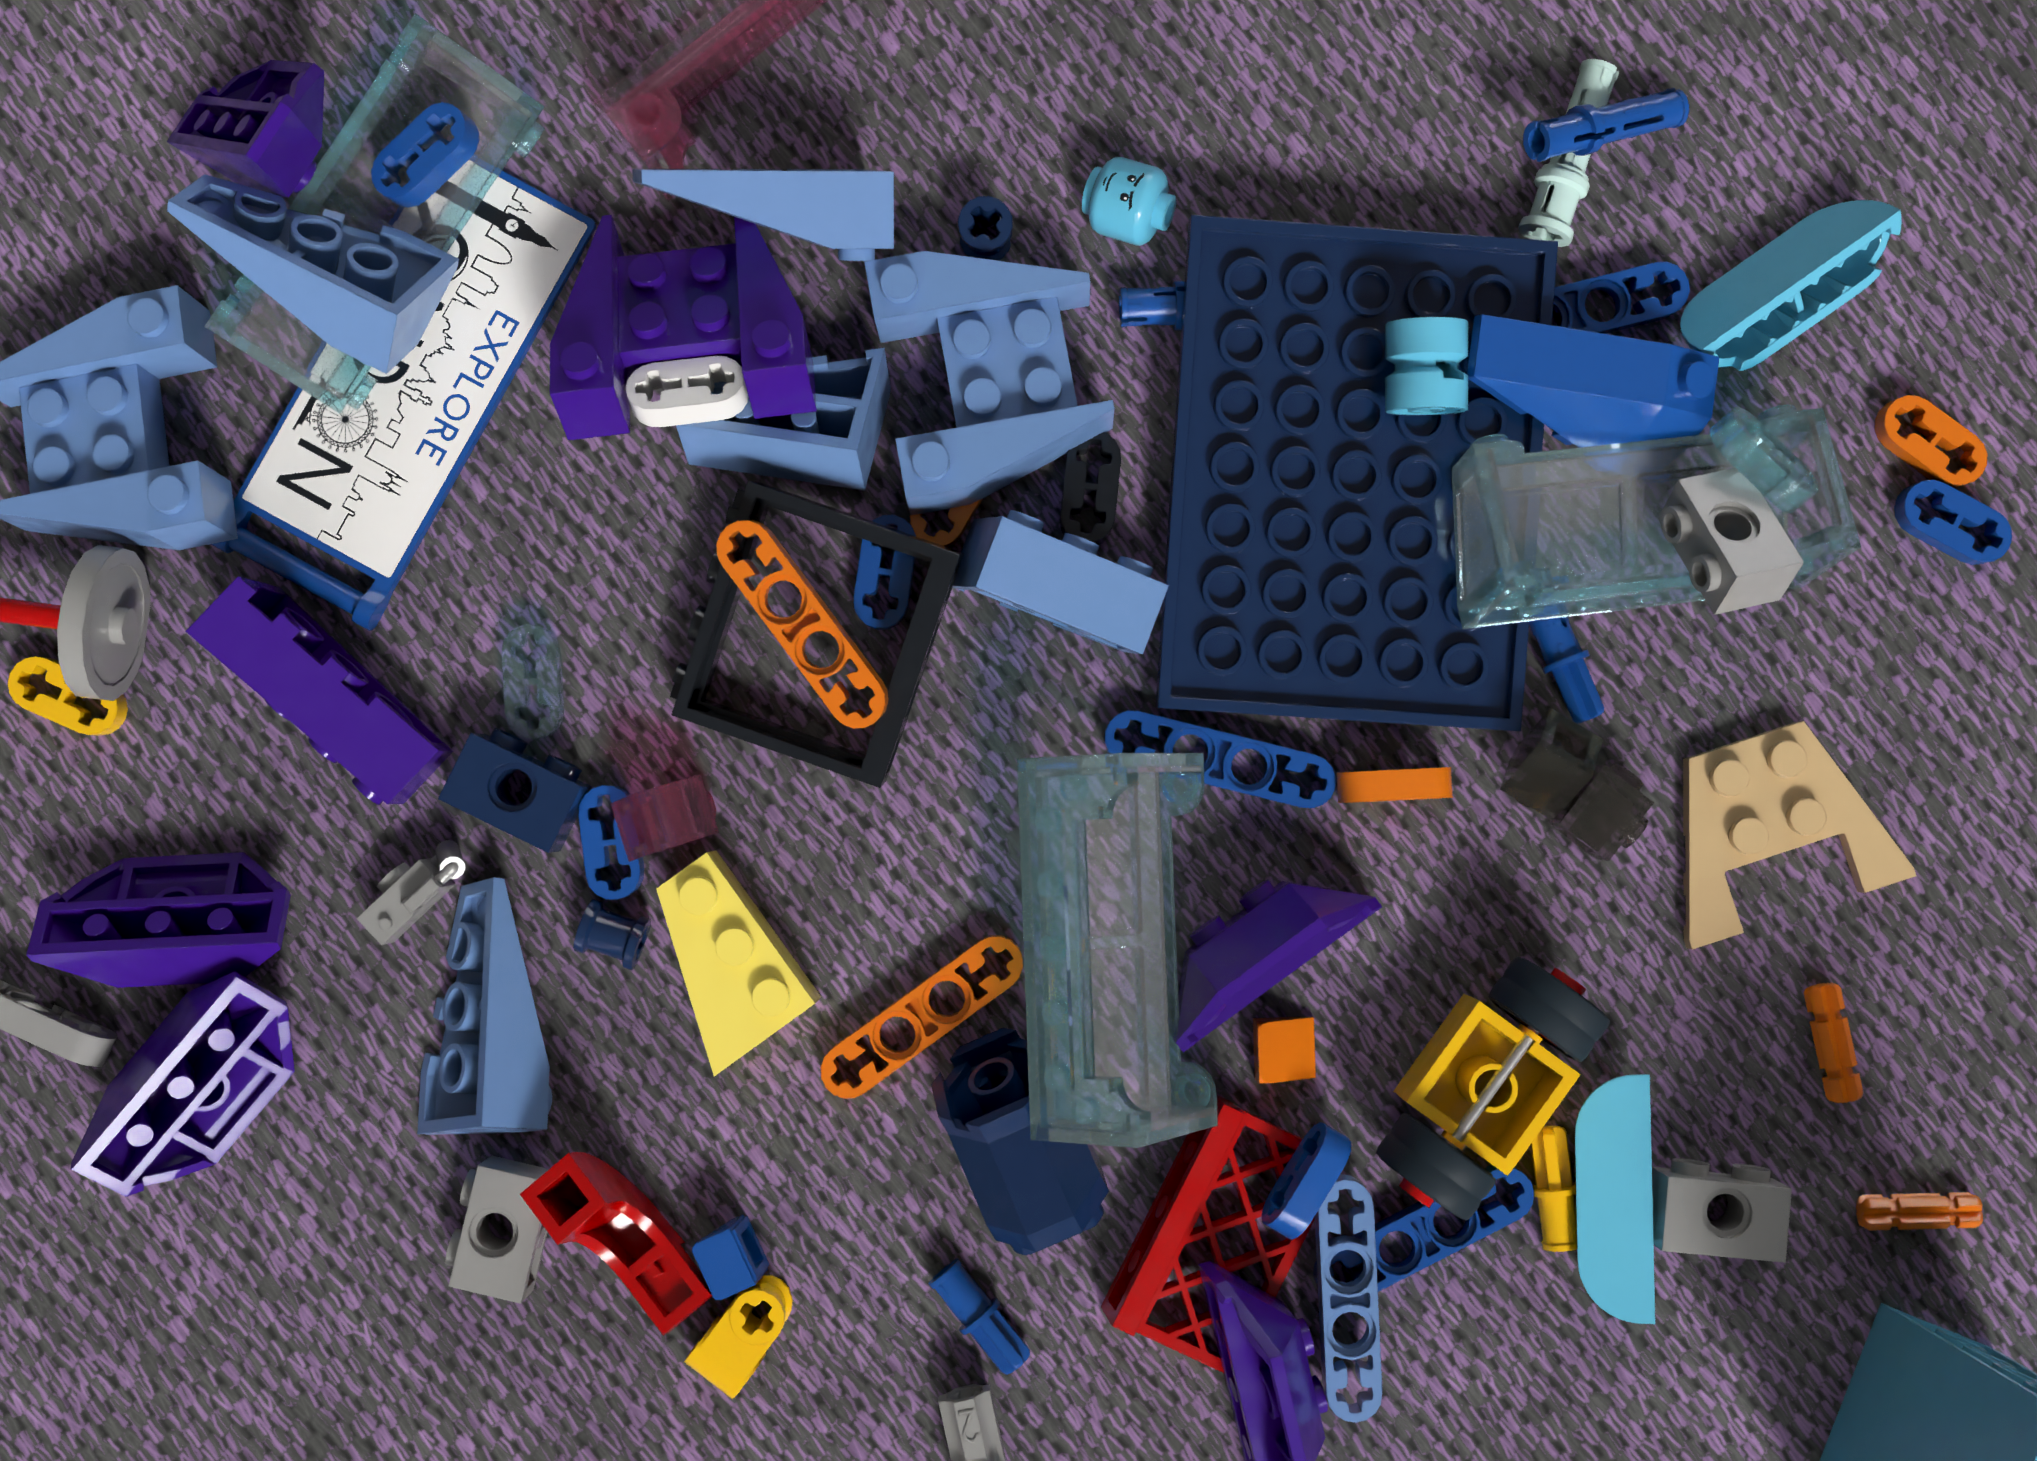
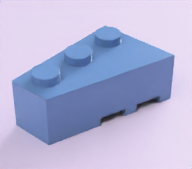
M885 348L865 350L866 358L828 362L827 355L812 357L817 412L754 419L748 397V403L744 409L732 418L676 425L688 464L865 490L891 389ZM726 382L714 383L715 388L711 394L723 393V386Z
M1009 510L1007 518L999 516L973 519L961 551L964 553L953 588L963 592L965 590H972L999 601L1000 606L1016 612L1019 609L1053 623V626L1122 652L1144 653L1169 587L1165 583L1150 578L1153 572L1151 566L1124 556H1119L1117 564L1096 555L1099 549V545L1069 533L1064 534L1062 541L1041 532L1044 526L1042 521L1018 511Z

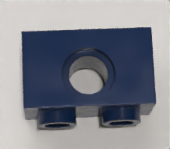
M494 728L490 736L481 733H470L438 799L547 853L561 851L578 817L579 805L584 795L592 788V786L578 780L582 769L550 754L545 763L523 753L528 744L526 741L498 728ZM518 770L525 772L532 783L531 795L522 804L514 802L507 791L509 778Z

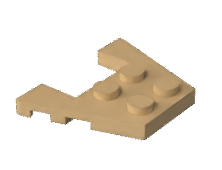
M1804 721L1794 722L1683 759V836H1685L1686 861L1683 884L1684 895H1686V925H1684L1686 948L1693 950L1744 933L1725 877L1726 871L1838 835L1857 892L1866 893L1916 876L1912 864Z

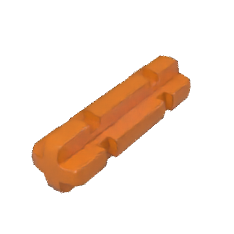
M1820 983L1809 986L1804 990L1807 1012H1813L1815 1020L1810 1021L1819 1068L1825 1069L1827 1076L1822 1077L1825 1096L1834 1103H1848L1859 1100L1863 1096V1088L1860 1074H1854L1852 1067L1857 1065L1848 1018L1842 1017L1840 1010L1845 1008L1842 989L1838 984Z
M1951 1192L1947 1194V1197L1940 1196V1193L1891 1194L1890 1199L1883 1197L1882 1194L1859 1196L1856 1202L1858 1224L1869 1231L1890 1230L1891 1227H1898V1230L1947 1229L1950 1225H1955L1956 1228H1977L1983 1222L1982 1202L1978 1196L1969 1192Z

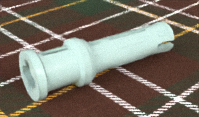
M1599 59L1582 61L1566 113L1574 106L1591 104L1594 107L1607 105L1614 83L1619 75V71H1616L1617 67ZM1571 152L1551 157L1550 162L1538 170L1534 179L1535 186L1538 189L1530 214L1521 219L1518 227L1519 232L1524 237L1533 240L1558 241V247L1568 246L1572 242L1574 232L1570 225L1579 199L1586 197L1590 187L1585 171L1591 154L1579 156Z

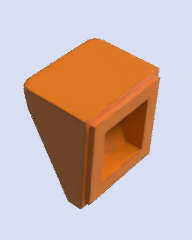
M1314 1017L1253 1018L1255 1080L1259 1084L1316 1078Z

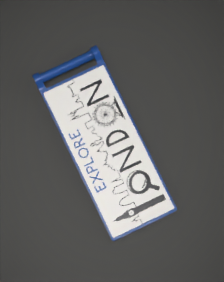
M444 140V143L446 145L450 143L447 140ZM474 155L425 202L410 208L401 206L389 226L405 231L459 259L457 270L418 345L392 370L385 374L331 347L324 341L233 501L238 539L211 544L225 553L236 551L352 614V621L368 631L376 628L389 604L393 591L503 398L596 229V224L591 218ZM252 513L374 578V583L364 594L246 530Z

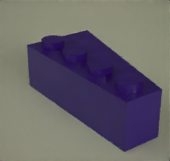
M238 576L185 631L263 697L275 712L286 720L291 721L309 737V743L317 752L333 763H340L354 775L353 785L366 798L378 805L383 801L386 804H404L453 752L280 587Z

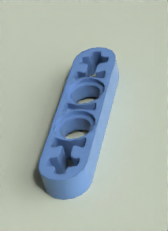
M1340 1174L1315 1215L1322 1387L1327 1403L1334 1414L1344 1421L1357 1423L1369 1419L1377 1412L1381 1405L1383 1394L1375 1219L1372 1197L1364 1185L1351 1175ZM1347 1189L1354 1200L1360 1201L1359 1207L1349 1209V1229L1353 1234L1362 1231V1238L1358 1239L1352 1236L1341 1235L1328 1240V1232L1341 1234L1339 1215L1334 1209L1328 1208V1202L1337 1201L1339 1190ZM1352 1250L1362 1256L1363 1270L1354 1281L1339 1282L1330 1274V1262L1340 1251ZM1347 1312L1358 1313L1366 1321V1331L1363 1337L1352 1344H1344L1337 1341L1332 1332L1336 1319ZM1335 1356L1342 1358V1360H1338L1333 1363V1358ZM1368 1356L1367 1362L1358 1360L1360 1358ZM1343 1359L1355 1360L1356 1376L1361 1386L1368 1388L1367 1391L1357 1394V1403L1348 1404L1343 1394L1337 1392V1389H1343L1348 1384L1347 1367Z

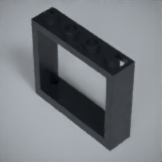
M748 481L745 491L738 489L733 505L728 507L726 524L728 525L736 521L754 520L764 524L770 506L931 562L888 687V705L885 713L876 723L865 755L706 699L741 594L740 589L721 565L716 549L706 578L707 582L714 584L707 607L701 605L697 607L688 630L687 639L695 642L688 665L680 663L672 679L674 685L670 697L676 699L671 715L881 788L888 778L964 553L767 484ZM739 532L734 537L739 547L732 554L736 561L744 559L751 561L759 537L757 535L744 537Z

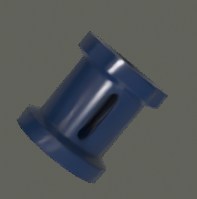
M978 196L968 201L961 209L958 218L959 233L961 235L960 245L964 253L968 257L997 261L1003 259L1011 248L1010 240L1013 230L1012 215L1008 207L1001 200L991 196ZM982 221L987 227L997 223V237L990 240L987 235L981 234L975 238V223Z
M592 899L579 923L574 940V951L583 954L590 949L622 960L623 968L633 970L643 951L651 927V919L641 916L638 920L605 910L603 909V902Z

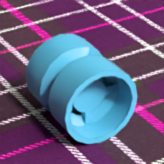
M1418 317L1394 320L1385 324V359L1395 365V371L1385 378L1386 413L1396 415H1441L1468 410V375L1459 370V362L1468 357L1467 320L1453 317Z

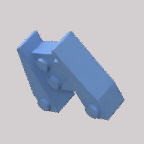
M930 251L864 262L880 343L940 333L957 428L895 439L905 497L911 515L970 505L1067 454L1068 450L1102 432L1106 433L1113 429L1115 410L1113 400L1077 405L1060 311L1090 305L1089 273Z
M178 285L117 297L0 361V401L9 407L21 406L30 494L0 500L1 520L30 532L172 550H184L238 539L231 481L198 460L169 465L160 379L217 368L210 311Z

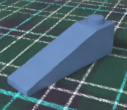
M493 877L463 885L459 894L446 954L448 965L452 969L458 970L456 981L447 990L445 998L437 997L433 1017L438 1020H444L446 1027L440 1055L426 1052L424 1055L420 1075L417 1134H496L546 1130L548 1114L552 1105V1092L549 1087L550 1066L505 879Z

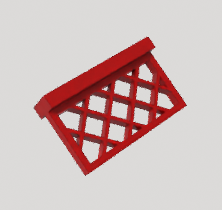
M1209 1091L1101 1305V1309L1112 1327L1132 1336L1135 1333L1141 1334L1224 1373L1220 1354L1206 1347L1200 1329L1212 1324L1210 1311L1196 1315L1188 1292V1288L1203 1283L1200 1270L1183 1276L1178 1257L1184 1245L1207 1237L1215 1264L1229 1272L1259 1262L1265 1278L1261 1290L1276 1298L1315 1220V1216L1299 1237L1293 1240L1286 1238V1240L1264 1246L1255 1219L1262 1216L1265 1202L1251 1207L1243 1179L1274 1168L1278 1180L1284 1170L1283 1164L1289 1162L1303 1138ZM1244 1126H1247L1263 1134L1270 1156L1239 1167L1233 1148ZM1275 1140L1290 1147V1149L1279 1152ZM1226 1162H1228V1166H1229V1169H1230V1170L1227 1171V1172L1221 1173L1222 1170H1223V1168H1224V1166H1225V1164H1226ZM1234 1182L1242 1210L1211 1221L1206 1202L1212 1190ZM1200 1216L1203 1225L1194 1228ZM1246 1222L1255 1250L1224 1261L1215 1234ZM1278 1255L1272 1268H1270L1268 1258ZM1173 1270L1175 1279L1166 1282L1171 1271ZM1180 1292L1188 1319L1167 1327L1159 1326L1147 1320L1158 1299ZM1192 1332L1195 1342L1181 1335Z

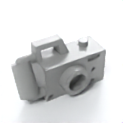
M451 840L443 841L436 847L435 855L432 858L419 859L411 868L404 862L390 871L378 883L377 888L383 894L357 920L381 945L395 942L456 885L451 879L459 878L465 871V864L459 845Z

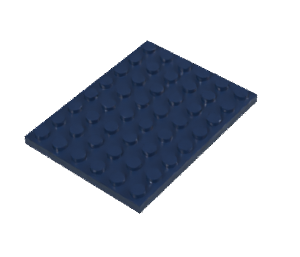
M1191 215L1188 223L1164 583L1169 585L1162 603L1156 708L1521 731L1544 424L1529 413L1519 414L1469 379L1468 410L1465 412L1441 415H1396L1386 413L1385 378L1395 371V365L1385 359V324L1394 320L1418 317H1453L1467 320L1468 357L1459 362V370L1467 374L1474 316L1483 314L1552 325L1558 241Z

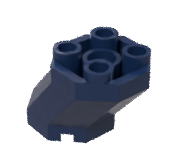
M1001 1028L959 1046L950 1058L954 1069L946 1080L940 1072L931 1084L938 1118L950 1137L988 1229L996 1241L1010 1244L1014 1252L1022 1255H1031L1095 1227L1104 1214L1101 1203L1108 1194L1109 1189L1099 1157L1088 1138L1054 1056L1044 1037L1030 1033L1032 1041L1020 1038L1016 1030Z

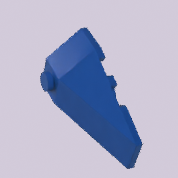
M1481 314L1474 316L1467 375L1470 381L1519 414L1529 413L1553 430L1551 436L1563 444H1574L1594 458L1592 463L1604 472L1643 482L1663 483L1712 418L1720 357L1672 344Z

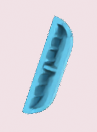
M1856 200L1828 206L1802 219L1708 285L1688 303L1680 322L1681 332L1687 345L1691 350L1720 357L1719 368L1734 367L1739 371H1744L1761 363L1874 282L1882 272L1875 265L1887 246L1890 234H1900L1902 224L1901 209L1880 201Z
M1631 1074L1610 1079L1598 1086L1583 1102L1576 1119L1577 1262L1580 1278L1587 1293L1601 1309L1626 1322L1655 1324L1650 1075Z

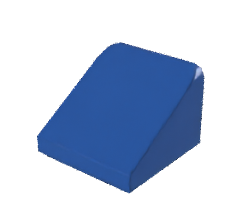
M743 1214L731 1219L698 1240L692 1247V1253L715 1300H723L756 1285L770 1266L748 1216L744 1217Z

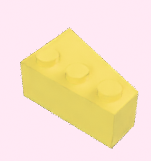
M717 850L706 852L656 888L714 1076L813 1006L821 998V995Z

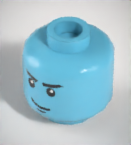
M1115 157L1107 161L1103 168L1097 166L1090 173L1083 192L1082 211L1084 214L1089 215L1090 226L1098 234L1141 246L1149 242L1157 230L1166 231L1176 208V196L1168 193V179L1160 168L1124 157Z

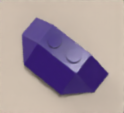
M270 60L236 75L219 93L214 86L207 88L198 94L167 142L238 184L289 198L292 192L297 193L310 182L317 168V164L313 160L322 147L324 70L315 63Z
M244 852L123 858L82 879L62 895L56 892L40 901L26 956L32 962L116 988L204 984L234 971L246 977L281 949L291 894L279 881L277 882Z
M1267 879L1239 899L1244 909L1224 923L1221 917L1217 915L1196 929L1189 936L1195 945L1185 951L1172 1032V1037L1181 1051L1184 1053L1222 1023L1363 920L1381 909L1382 906L1376 897L1281 881L1273 887Z
M235 971L187 992L107 1086L71 1162V1170L127 1197L144 1191V1186L171 1181L215 1165L295 1072L287 1002Z
M1211 1261L1198 1264L1244 1461H1316L1326 1438L1320 1414L1328 1411V1405L1319 1378L1316 1375L1311 1376L1307 1357L1315 1354V1348L1306 1321L1303 1318L1296 1319L1281 1300Z

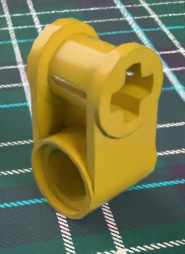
M763 1275L756 1285L739 1292L722 1316H717L712 1322L709 1330L697 1342L684 1362L731 1399L735 1398L765 1357L768 1348L780 1334L792 1310L793 1297L789 1287L783 1280L773 1275ZM763 1300L772 1308L769 1313H766L759 1319L751 1312Z

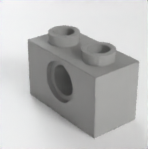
M1744 466L1678 479L1658 517L1664 537L1673 544L1689 571L1690 580L1694 588L1701 592L1714 615L1779 601L1804 563Z
M490 1156L477 1166V1170H469L460 1195V1205L467 1206L463 1228L455 1229L446 1253L445 1264L453 1266L448 1287L520 1304L534 1290L547 1231L520 1196V1193L549 1169ZM491 1213H499L509 1219L513 1227L512 1239H500L491 1232L488 1223Z
M1673 1158L1671 1160V1168L1652 1167L1654 1246L1666 1252L1786 1263L1792 1188L1770 1178V1169L1748 1164H1732V1174L1709 1172V1163L1685 1158ZM1726 1194L1728 1205L1725 1213L1720 1218L1709 1221L1707 1208L1710 1201L1717 1195Z

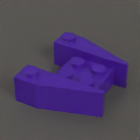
M612 215L602 216L550 342V396L568 440L630 433V403L625 390L630 375L636 369L646 364L690 358L726 356L735 360L742 367L754 419L817 412L813 359L803 314L756 224L734 217L736 243L625 256Z

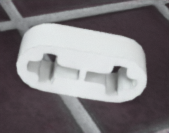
M708 356L646 364L636 369L630 375L625 389L634 416L641 423L650 427H666L732 418L744 409L749 397L742 367L735 360L726 356ZM726 382L723 386V393L711 394L715 388L714 383ZM664 389L661 392L660 400L655 402L649 401L653 396V390Z

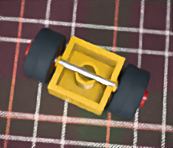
M1517 956L1507 967L1503 977L1494 985L1488 997L1498 1008L1520 1023L1518 1028L1481 1001L1466 994L1461 996L1393 1091L1420 1113L1444 1129L1441 1133L1442 1136H1440L1411 1114L1403 1113L1393 1125L1391 1132L1380 1143L1376 1154L1383 1162L1403 1177L1398 1184L1403 1190L1428 1208L1436 1201L1457 1217L1468 1220L1479 1207L1481 1200L1493 1188L1496 1179L1489 1171L1463 1153V1149L1467 1146L1508 1176L1581 1075L1540 1045L1541 1041H1545L1569 1058L1582 1062L1610 1023V1020L1601 1010L1582 996L1586 989L1581 984L1557 968L1548 973L1531 961Z

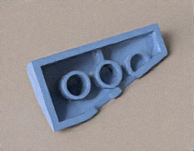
M632 169L633 182L819 246L838 249V260L872 261L875 260V249H894L893 171L866 169H787V171L776 169Z
M206 174L168 200L167 212L327 344L385 374L392 370L418 345L458 267V258L405 231L383 225L379 235L344 225L345 214L324 209L322 216L291 210L286 207L285 200L279 195Z

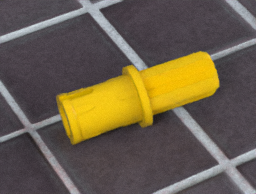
M1546 1125L1531 1143L1536 1184L1533 1185L1534 1196L1538 1200L1543 1237L1542 1249L1551 1252L1572 1251L1577 1249L1576 1182H1573L1567 1131L1561 1126Z

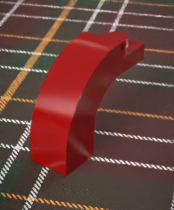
M584 1152L568 1153L520 1193V1196L557 1245L577 1242L598 1255L622 1280L662 1335L671 1332L712 1297L701 1271L681 1246L685 1243L684 1240L646 1195L625 1176L601 1159Z

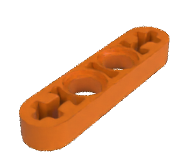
M754 520L736 521L727 525L720 533L716 544L717 556L721 565L833 716L843 725L853 729L866 728L878 721L885 713L888 705V690L884 682L773 532L763 523ZM739 532L744 537L757 535L760 538L762 544L755 551L765 567L771 566L775 559L783 567L782 570L765 576L756 589L749 578L760 574L757 567L749 559L736 561L732 554L739 547L738 542L734 538ZM779 581L793 583L801 593L802 602L800 608L790 617L777 615L768 604L769 590ZM824 631L831 634L839 645L837 660L828 667L814 665L806 656L805 644L808 637L814 632ZM850 659L858 670L846 675L858 690L869 686L875 694L868 702L873 712L867 716L861 709H857L852 713L846 709L844 703L849 699L850 694L841 681L835 683L832 689L824 681V678L841 671Z
M989 935L980 939L837 1043L826 1054L821 1065V1079L825 1088L833 1095L843 1099L856 1098L866 1093L1006 991L1019 979L1023 969L1022 953L1018 945L1010 938L1002 935ZM991 946L997 953L1007 949L1012 955V958L1006 964L1010 973L1002 979L995 972L984 977L978 984L987 992L981 997L976 998L969 980L956 971V968L963 963H967L972 974L985 963V957L982 953L984 949ZM942 981L956 983L962 988L965 1002L963 1007L952 1015L938 1013L930 1003L929 994L931 989ZM892 1017H902L911 1022L915 1029L914 1043L904 1050L895 1051L888 1048L881 1038V1028L886 1020ZM866 1034L869 1035L874 1051L889 1064L882 1069H878L876 1060L873 1058L858 1073L862 1080L861 1083L854 1085L849 1079L839 1083L833 1075L839 1068L838 1061L835 1058L842 1054L849 1061L857 1058L867 1049L858 1040Z

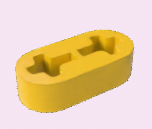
M37 656L29 657L18 662L10 672L8 689L16 704L78 733L96 736L111 734L119 729L126 720L128 707L126 698L122 694L114 701L101 699L100 704L108 709L105 719L94 718L89 722L91 712L74 704L77 696L65 684L59 660ZM47 670L45 680L61 688L62 691L59 697L50 694H38L34 698L36 688L29 684V679L32 674L43 675Z

